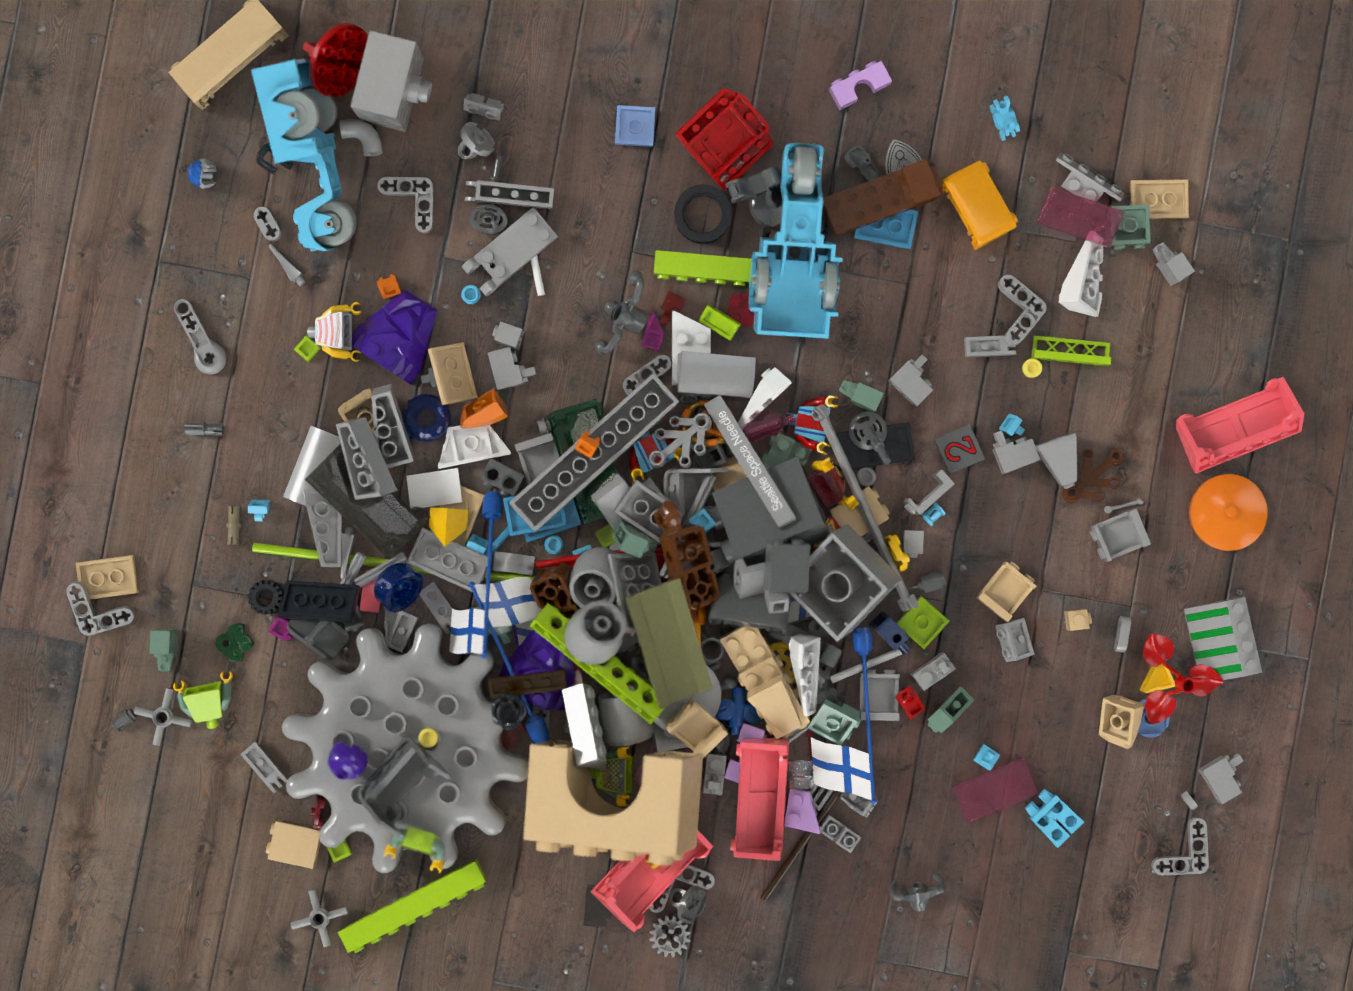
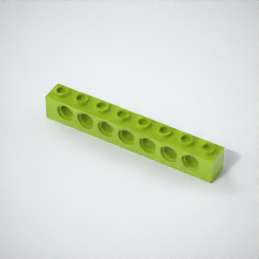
M547 604L533 620L530 627L649 724H652L665 707L659 709L650 683L638 677L633 669L622 664L615 655L604 662V666L583 663L573 657L566 647L564 638L566 625L570 619L564 617L555 606ZM551 623L557 624L559 628H554ZM612 672H616L619 678L614 677ZM627 684L632 685L634 690H630ZM643 696L647 697L650 703L645 702Z

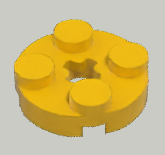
M888 535L884 537L896 566H899L898 571L906 570L910 560L905 551L902 552L899 547L901 542L898 536Z

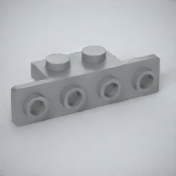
M1059 153L1056 161L1071 170L1062 184L1063 188L1093 207L1104 192L1118 201L1123 199L1124 193L1119 186L1109 184L1102 175H1095L1090 171L1089 167L1084 164H1078L1069 154Z

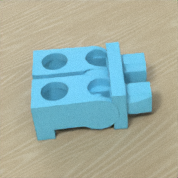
M1043 789L1038 797L1044 804L1038 808L1034 802H1030L1025 809L1030 815L1029 818L1058 848L1070 835L1056 821L1058 820L1071 834L1084 821L1057 795Z

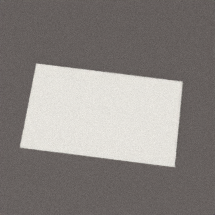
M458 468L406 476L410 510L462 502Z

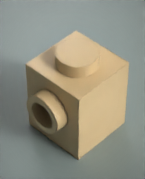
M1087 609L1064 611L1066 630L1090 629L1089 624H1092V618Z

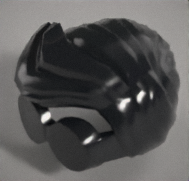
M505 693L494 700L491 707L493 723L506 730L518 728L525 711V706L520 697L512 693Z

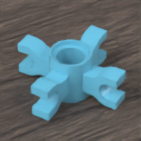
M1008 96L1003 97L1004 102L1001 101L999 104L996 99L993 100L994 105H990V112L992 113L996 128L1000 130L999 135L1002 141L1006 140L1005 135L1011 134L1012 137H1015L1016 133L1014 130L1016 132L1020 131L1015 112L1012 107H1009L1010 99Z

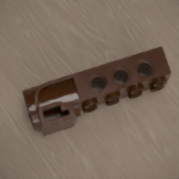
M927 159L902 167L893 173L824 197L823 208L833 235L837 237L930 203L943 194V185L933 162L929 163Z

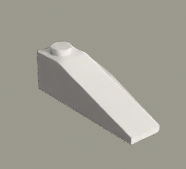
M1090 231L1062 285L1059 303L1068 310L1098 317L1102 301V292H1099V281H1102L1103 275L1100 274L1099 268L1103 262L1104 239L1095 231Z
M774 367L772 370L768 368L761 375L763 379L760 381L738 422L742 430L792 383L777 368Z
M797 634L792 636L789 642L790 658L804 716H809L816 713L821 637Z

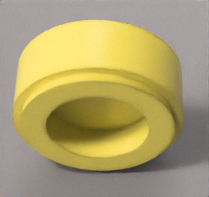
M1028 359L1024 362L1022 371L1025 376L1035 378L1041 374L1042 364L1037 359Z
M425 728L420 732L418 739L423 747L431 748L437 744L439 735L435 729Z

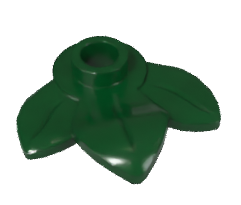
M241 623L229 626L225 634L219 635L215 641L217 650L225 653L227 658L233 662L243 661L242 652L251 649L254 645V641L250 637L243 635L245 625ZM225 639L229 642L227 647L222 646V641Z

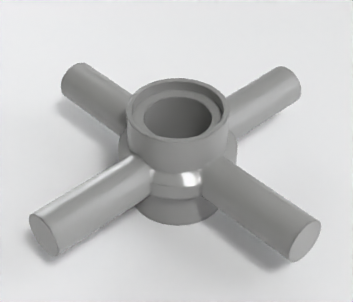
M170 688L165 690L162 707L157 708L155 711L135 707L134 714L152 718L154 724L157 725L152 743L156 746L161 744L164 727L169 726L171 723L191 727L192 720L174 716L169 708L173 689ZM160 712H164L167 715L165 722L159 719Z
M316 889L308 891L313 911L308 918L291 922V928L294 930L311 925L319 929L323 947H328L331 943L326 926L329 924L330 919L349 914L348 908L343 907L328 912L320 907ZM315 915H323L324 922H317Z

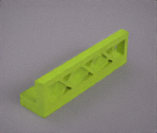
M1033 336L1031 358L1109 366L1111 365V357H1109L1110 343ZM1037 341H1045L1050 348L1046 351L1037 350ZM1059 342L1064 343L1068 350L1065 353L1057 352L1054 346ZM1081 344L1088 351L1085 354H1077L1073 348ZM1097 346L1105 347L1104 356H1096L1092 350Z

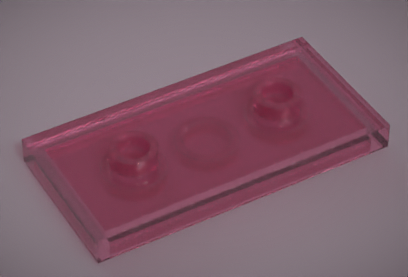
M1052 187L1037 222L1046 227L1110 248L1123 218L1124 211Z
M1024 758L952 786L967 823L1038 795Z

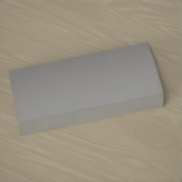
M682 351L678 354L677 392L752 398L756 358Z
M314 426L310 427L283 497L306 506L302 490H328L342 454L339 436Z

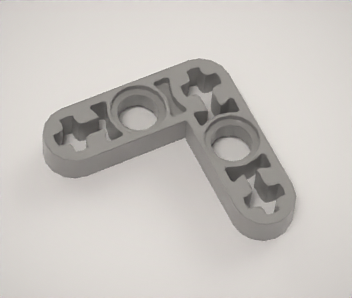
M425 177L381 178L378 181L377 187L383 195L415 196V226L420 233L427 234L433 229L434 186L431 180ZM386 181H388L389 185H395L394 181H397L398 191L394 192L395 188H388V191H385L381 186L385 185ZM407 181L411 184L409 191L404 192L400 189L402 182ZM417 181L416 185H423V182H426L430 187L426 188V191H423L422 188H416L417 192H414L415 186L413 182ZM426 200L430 203L428 210H420L419 204L421 201ZM419 213L423 215L430 214V217L426 216V222L429 223V226H426L425 230L419 226V223H423V217L419 216Z
M1007 274L999 280L998 288L1024 310L1005 334L1006 343L1010 346H1016L1043 316L1047 306L1042 299L1014 276ZM1010 281V286L1006 288L1004 286L1005 282ZM1017 286L1018 289L1014 293H1011ZM1021 291L1027 295L1026 301L1019 300L1018 292ZM1032 299L1031 304L1027 306L1026 304ZM1039 305V306H1040V308H1039L1040 311L1035 312V311H1034V309H1035L1034 306ZM1022 318L1029 319V327H1024L1021 324ZM1019 329L1021 332L1016 336L1017 339L1012 340L1011 334H1014Z
M660 355L627 377L623 382V389L626 394L629 395L633 392L632 389L626 388L628 381H635L637 383L635 388L645 381L641 375L645 369L651 370L657 378L666 373L671 368L670 358L666 355ZM660 359L663 361L667 360V368L660 367L657 369L660 373L656 375L655 370L650 365L654 364L656 367L660 364Z
M74 581L67 587L66 592L78 627L84 635H94L127 625L135 617V611L130 606H122L95 614L87 590L82 582ZM74 586L76 587V589L80 588L81 591L78 593L79 598L84 597V599H80L76 602L74 601L78 598L76 592L72 593L71 591L74 588ZM78 604H85L88 608L87 612L80 613L77 609ZM123 611L130 613L128 619L121 617L118 619L119 623H117L116 617L121 616ZM88 615L91 616L87 618L88 623L93 624L91 630H89V628L84 627L87 623L84 617ZM102 617H111L113 621L112 624H103Z
M1192 817L1189 820L1188 856L1157 857L1151 863L1152 870L1162 876L1205 873L1209 867L1206 822L1200 817ZM1196 821L1202 824V827L1198 828V834H1203V837H1193V834L1197 835V830L1193 828V825L1196 824ZM1196 840L1203 842L1201 850L1197 851L1193 848V843ZM1194 853H1204V856H1200V861L1204 863V865L1200 866V869L1194 866L1195 863H1198V857L1194 856ZM1178 860L1185 862L1183 870H1176L1175 863ZM1161 861L1165 865H1170L1172 871H1170L1169 867H1163L1162 871H1160V869L1156 868V865H1159Z
M690 864L685 869H691L694 873L693 877L686 879L681 873L676 878L679 881L699 886L706 890L712 888L715 882L711 872ZM697 871L701 872L699 876L702 878H705L706 875H708L711 883L703 885V881L700 879H697V883L693 882L696 878ZM674 881L662 893L666 895L665 898L663 896L660 898L662 906L654 908V904L649 907L651 911L658 913L665 908Z

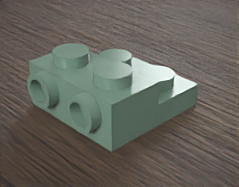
M1149 205L1109 207V246H1114V250L1126 249L1128 245H1133L1134 249H1143L1145 245L1151 243Z
M778 432L776 436L772 435L768 444L771 446L769 453L764 452L761 462L766 469H769L798 456L802 465L805 466L812 450Z
M825 699L810 720L807 728L838 745H842L845 739L847 741L850 739L853 733L852 729L859 726L862 719L859 717L861 712L845 703L840 707Z

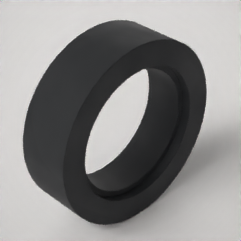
M706 184L692 186L685 190L676 202L674 210L675 223L679 232L691 242L698 244L715 242L727 232L732 218L730 201L720 189ZM699 196H707L714 199L722 211V219L719 225L709 232L702 233L691 229L684 218V210L687 204Z

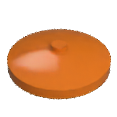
M1224 474L1212 477L1198 487L1191 499L1189 517L1192 528L1201 541L1218 550L1233 551L1249 546L1261 535L1267 521V504L1262 492L1252 481L1239 475Z

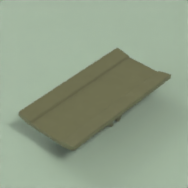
M680 578L627 597L626 602L659 709L699 692L712 689V683Z

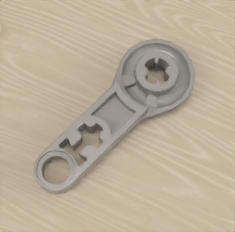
M185 299L178 300L174 304V311L194 347L196 367L204 374L213 375L220 372L226 364L224 349L210 339L192 304ZM181 303L188 305V311L184 314L178 310ZM189 316L193 322H197L194 330L188 328L190 322L186 318L183 320V317ZM208 354L212 356L214 354L215 358H213V363L209 361L206 362V359H208Z

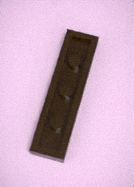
M565 669L488 678L490 699L498 698L505 693L523 695L568 688Z

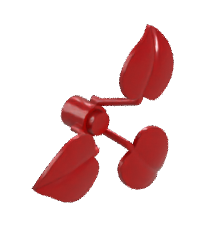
M1155 633L1150 634L1145 641L1143 648L1144 659L1152 667H1157L1162 663L1177 678L1175 680L1176 690L1168 691L1166 694L1161 690H1155L1147 696L1145 710L1151 724L1164 721L1174 712L1176 700L1170 697L1171 694H1180L1182 691L1202 697L1208 695L1223 683L1220 675L1214 669L1204 664L1193 666L1189 672L1190 678L1175 671L1165 662L1173 656V643L1169 638Z

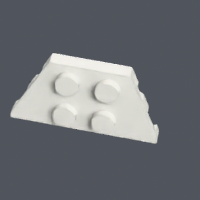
M672 311V385H676L678 354L682 351L711 354V329L676 311Z
M461 425L449 427L438 463V469L511 455V451L490 425L478 428H461Z

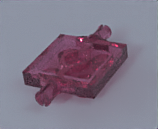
M772 413L765 416L764 420L759 422L754 420L747 423L746 427H743L744 434L748 441L752 443L782 431L785 425L796 422L793 414L781 418L780 413L776 415Z

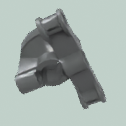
M777 166L771 167L760 174L748 178L735 179L725 184L732 196V203L749 198L750 213L755 221L761 226L769 227L772 230L781 229L782 206L776 208V204L771 199L772 191L781 192L782 166L778 168Z

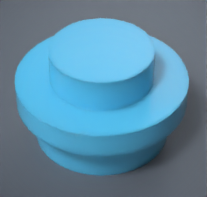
M467 285L461 292V297L467 304L477 303L481 296L480 290L474 285Z
M552 535L545 540L544 546L548 553L558 554L562 551L564 543L559 536Z

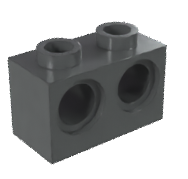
M490 458L480 479L483 480V485L491 489L495 486L501 489L500 494L510 497L511 495L516 496L525 475ZM492 469L498 471V478L495 480H491L488 477V473ZM508 478H513L516 482L515 487L512 489H508L505 485Z

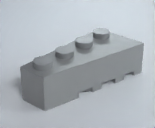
M366 417L336 424L355 500L380 497L398 491Z

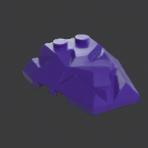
M404 290L356 328L352 335V346L412 385L422 370L437 310L407 290Z
M534 629L508 658L515 675L565 669L568 688L573 686V678L575 677L574 662ZM505 662L499 677L510 675ZM562 690L524 694L527 703L543 710H550L551 708L566 710Z

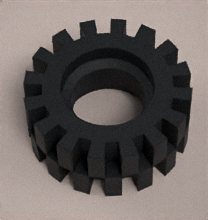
M272 580L258 581L249 590L248 603L251 604V608L257 613L263 615L275 613L281 606L283 588ZM263 590H269L273 594V601L268 605L261 603L259 595Z

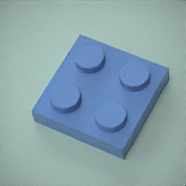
M617 105L615 145L653 147L655 107Z

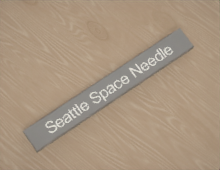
M721 395L705 403L706 410L778 528L781 529L797 520Z

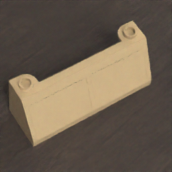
M259 0L246 1L243 5L244 8L181 62L178 61L173 64L171 71L168 72L202 111L210 105L207 102L209 96L214 98L213 94L267 47L270 45L274 46V40L277 41L279 39L283 42L289 36Z

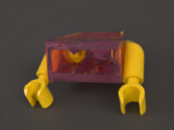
M830 458L813 462L812 469L814 471L810 474L808 480L826 507L837 503L848 506L850 510H853L859 505L853 495L850 497L845 496L846 481L839 471V467L833 461H830Z

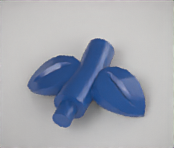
M744 688L732 689V701L721 699L720 707L715 716L719 720H729L732 735H739V728H742L743 721L747 724H758L762 721L756 708L751 703H745Z

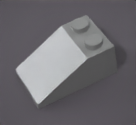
M636 480L614 512L661 544L660 536L664 533V528H660L657 525L655 512L658 511L660 505L665 500L670 499ZM673 502L675 506L679 509L682 518L685 514V510L678 504Z

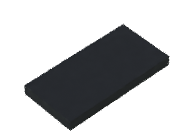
M910 423L886 425L887 435L883 443L885 445L884 449L891 459L889 464L915 460ZM854 430V435L860 442L861 439L857 435V430ZM849 431L836 433L852 469L884 465L878 452L874 451V449L864 450L854 445L849 437ZM867 440V445H871V440Z
M287 580L278 616L289 619L352 623L361 587L351 584Z

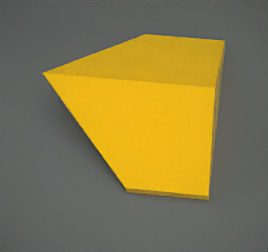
M430 507L429 527L444 547L468 528L469 510Z
M1161 663L1157 667L1151 666L1140 691L1150 693L1155 690L1175 687V682L1170 671Z

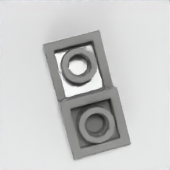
M494 552L491 571L532 576L535 557Z
M829 814L826 815L819 827L821 826L822 834L849 853L853 851L862 838Z

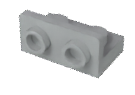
M1024 618L996 625L997 637L1000 640L1002 655L1006 662L1017 661L1035 655Z

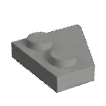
M384 603L386 644L388 647L404 653L419 617Z

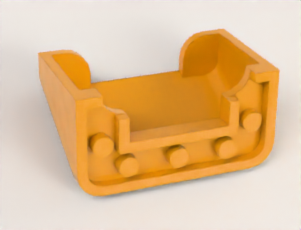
M980 160L941 180L943 192L949 193L947 198L951 200L968 230L967 234L969 236L973 235L971 236L973 240L971 244L974 250L1015 229L1018 222L1016 215L1013 212L1010 213L988 174L990 172L989 167Z

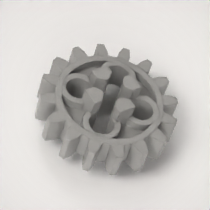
M666 914L665 920L659 917V923L653 922L652 924L655 929H650V934L654 936H651L649 940L655 942L652 948L658 947L657 953L660 954L663 951L664 957H667L668 953L675 957V952L681 955V948H688L685 942L691 941L689 937H686L691 934L690 930H685L688 924H682L681 920H676V915L669 919L668 914ZM662 925L669 927L670 934H673L676 928L682 929L681 933L673 935L674 941L679 943L677 947L672 946L671 938H667L664 944L658 942L660 938L665 939L667 937L666 930L661 928Z

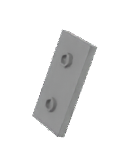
M422 527L406 563L472 592L468 584L469 582H474L475 585L482 583L487 572L488 557L454 541L444 547L432 531Z

